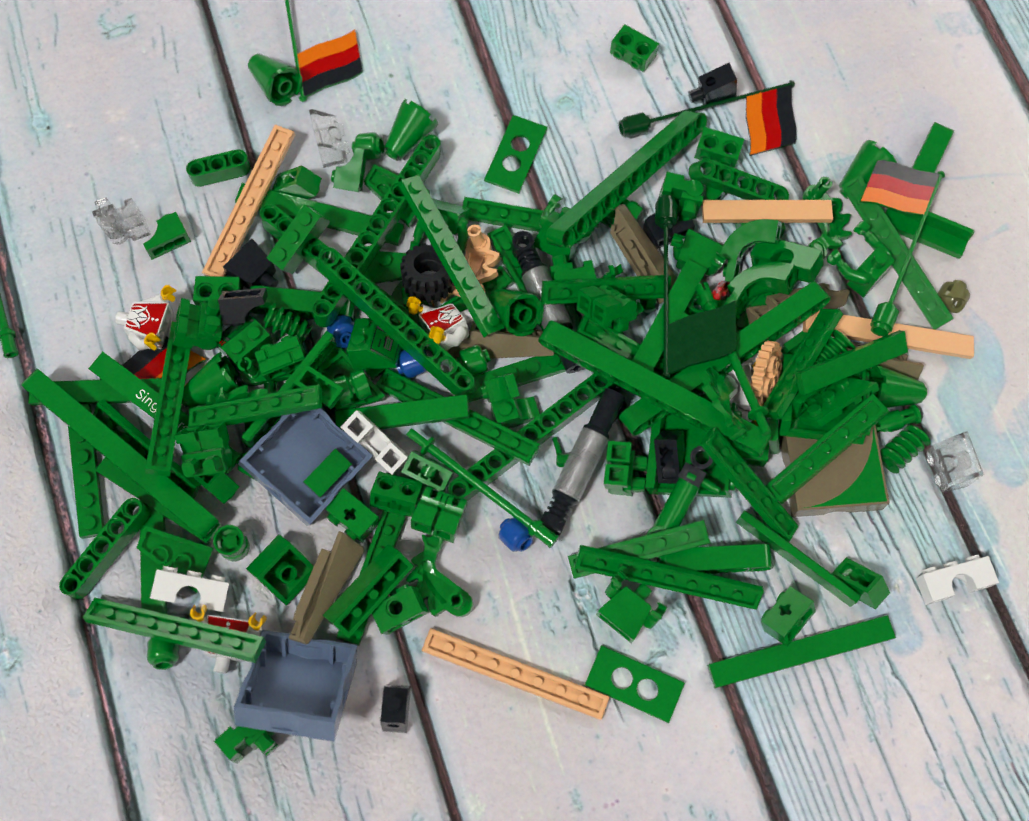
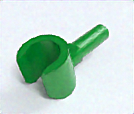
M554 437L552 440L556 450V465L564 467L569 454H562L558 437Z

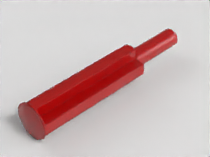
M726 281L719 282L712 292L715 300H721L723 296H726L729 292V283Z

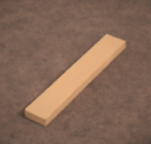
M703 200L702 202L703 223H748L760 219L779 220L782 223H831L833 221L831 200Z

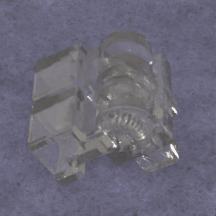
M107 197L94 202L96 210L92 211L93 216L113 244L120 245L130 238L135 241L151 235L145 217L132 198L124 200L125 206L117 209L113 204H110Z

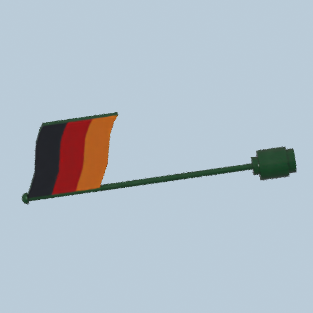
M789 80V83L652 119L643 112L626 116L618 122L619 131L622 137L627 136L629 138L648 133L651 123L679 116L684 111L695 112L746 98V122L750 138L749 156L790 146L796 142V123L792 108V88L795 86V82Z

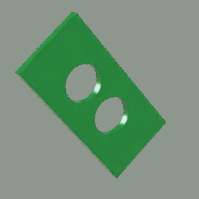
M513 115L484 178V182L519 194L548 127ZM523 137L529 141L530 145L525 151H516L511 143L515 138ZM507 157H516L520 160L521 166L515 171H508L503 167L502 163Z
M601 645L584 686L669 724L685 683ZM625 668L631 673L632 683L628 688L619 689L614 686L611 680L614 670ZM649 679L657 685L658 693L653 700L647 701L639 697L637 685L640 681Z

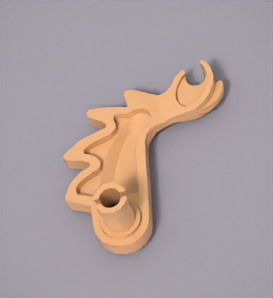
M471 225L467 230L470 238L467 241L465 258L484 292H486L482 283L491 281L499 276L497 269L493 267L499 263L501 257L498 252L491 250L490 238L481 232V227L479 225ZM455 286L454 291L452 293H448V297L450 295H456L461 297ZM440 298V303H444L447 298Z

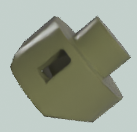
M961 280L945 282L937 293L951 313L962 311L970 298V293L966 289L967 285Z

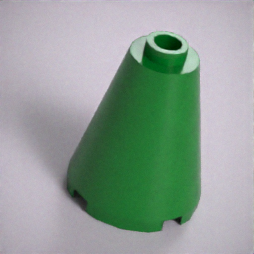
M255 54L250 58L248 69L271 103L276 106H283L292 101L290 98L294 94H299L302 87V76L294 67L263 54Z
M404 99L384 146L387 150L386 155L393 160L397 158L403 159L426 135H429L437 127L438 121L436 119L432 121L429 118L431 114L413 101L407 104V99Z
M866 140L862 144L839 184V192L844 198L848 199L841 186L859 174L867 184L877 160L897 163L893 155L886 148L882 147L879 149L875 146L877 142L872 140Z
M496 289L491 293L489 301L502 324L511 334L521 337L527 336L534 332L533 329L537 324L540 325L544 315L543 304L534 294L506 289Z
M222 352L215 354L185 384L182 400L184 407L193 408L205 405L207 395L216 397L220 387H224L226 393H229L237 387L244 386L243 381L239 383L237 380L240 374L226 355L221 357Z
M880 365L866 369V371H869V381L877 382L879 390L874 395L886 408L920 404L927 396V388L919 380Z

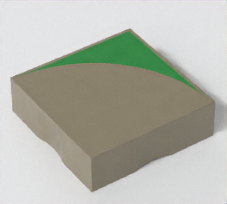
M875 425L871 428L870 435L865 437L863 445L852 444L789 498L792 517L824 515L831 512L879 511L890 504ZM780 436V447L785 467L789 466L818 440Z

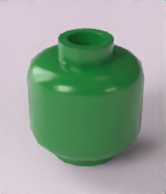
M376 132L360 133L355 137V141L352 142L353 153L357 147L368 149L367 160L379 159L385 150L383 138L379 137Z
M477 344L460 350L459 357L456 358L472 376L486 372L488 369L487 362L491 361L487 349L482 350Z
M153 638L148 640L147 661L155 669H169L179 660L178 644Z

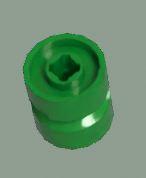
M363 369L351 372L350 377L343 375L332 379L333 382L345 390L339 399L342 407L354 403L355 398L363 400L372 397Z
M225 525L220 527L214 534L213 545L226 560L237 562L248 554L250 543L238 527Z

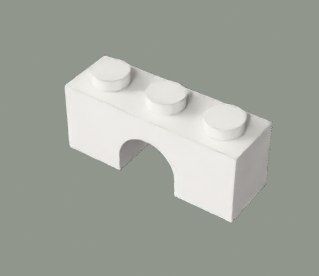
M356 410L341 426L351 438L365 447L375 457V460L391 475L395 474L409 457L361 411Z
M974 555L966 558L965 563L958 564L957 561H952L944 564L943 569L936 570V567L922 570V575L917 577L916 581L925 605L947 600L955 596L952 587L953 578L962 580L969 593L998 584L999 581L989 556L980 558L979 555Z
M163 566V570H156L151 599L176 603L178 592L185 586H193L199 591L201 596L199 608L204 604L207 606V609L223 612L230 584L225 582V577L211 575V579L201 578L202 573L187 571V575L178 574V568Z

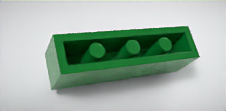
M387 545L323 616L349 639L414 566L400 551Z

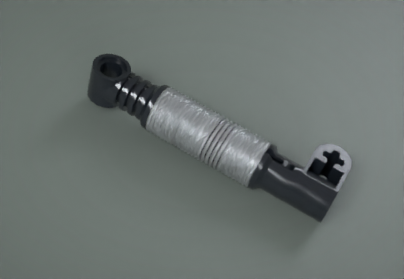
M518 231L512 238V254L517 258L522 269L521 276L527 292L534 294L541 301L542 281L553 279L546 264L540 260L534 246L533 236L527 231ZM519 244H526L527 246H526V247H520V246H518V245H519ZM564 304L543 305L544 315L541 324L544 329L549 321H555L571 330L573 329L571 319ZM559 355L566 373H575L585 369Z
M610 388L604 389L590 417L589 423L583 426L572 451H570V456H568L552 490V499L554 501H550L551 507H547L549 511H545L540 519L544 522L543 525L558 536H560L566 521L564 518L568 519L567 513L571 512L569 508H573L580 501L579 499H581L580 497H582L581 495H583L582 493H584L583 491H585L591 478L590 476H592L591 474H593L592 472H594L593 470H595L594 468H596L595 466H597L609 439L608 432L613 422H616L624 406L625 396Z

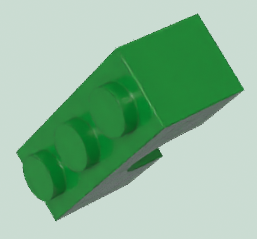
M304 204L266 258L282 271L294 274L305 258L302 254L305 244L312 238L319 239L331 221L314 208Z
M779 240V245L758 243L750 253L752 266L766 262H789L795 264L798 280L808 283L815 281L824 265L822 250L784 240Z

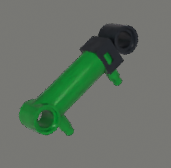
M701 446L694 448L691 452L690 460L692 465L686 462L678 475L679 479L653 527L647 532V535L679 527L700 488L704 487L716 494L720 493L721 487L708 480L709 474L704 472L711 469L715 462L710 456L707 463L699 464L698 455L706 452Z

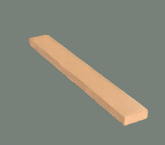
M276 124L274 125L202 271L203 275L227 276L223 266L239 251L295 137L294 131Z
M820 311L803 322V332H808ZM843 315L835 327L836 330L844 333L851 340L871 342L882 337L872 333L870 325L872 319ZM895 323L892 332L889 333L891 334L899 330L905 331L907 348L911 350L966 359L974 357V336Z
M430 628L421 650L429 655L598 720H602L609 700L607 695Z

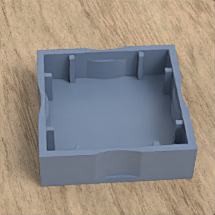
M320 408L283 415L238 464L306 526H309L373 455L345 431L336 426L329 415ZM336 448L352 465L319 498L303 481Z
M262 630L260 636L264 637L266 643L257 662H252L250 671L244 678L234 705L235 726L335 742L357 665V645L312 639L309 644H303L290 640V634Z

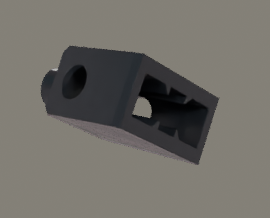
M730 62L699 76L698 88L688 91L691 103L702 100L705 105L736 97L737 78Z
M252 238L223 266L228 277H240L243 286L248 289L251 286L277 287L278 280L273 277L276 273L274 264L266 258L265 252Z
M390 684L384 686L380 717L382 731L407 733L411 686Z

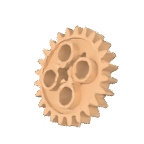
M767 340V342H764L753 367L754 372L750 385L760 406H763L782 372V347H780V343Z

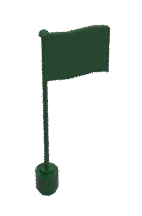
M670 195L658 197L655 203V224L664 229V369L661 376L666 379L670 378V374L689 366L717 360L737 351L735 300L722 307L692 314L668 324V229L677 223V202Z

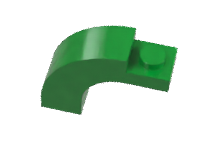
M770 219L754 220L740 226L728 237L720 254L728 260V263L723 267V277H725L726 282H731L739 274L742 257L751 246L758 243L779 245L782 222Z
M766 262L754 265L738 274L728 285L730 296L725 303L726 305L734 300L736 301V320L739 319L749 301L759 294L777 292L789 295L798 280L795 264Z

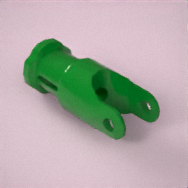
M915 404L901 411H890L875 424L876 432H894L903 429L905 425L912 423L920 424L922 421L921 412Z

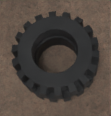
M426 243L419 247L416 245L413 247V250H408L406 256L402 257V263H400L402 285L406 294L409 293L410 297H416L421 302L426 300V303H431L432 300L438 302L441 301L440 298L442 297L444 299L447 298L448 293L454 291V284L432 245H426ZM426 271L436 272L430 275L421 274Z

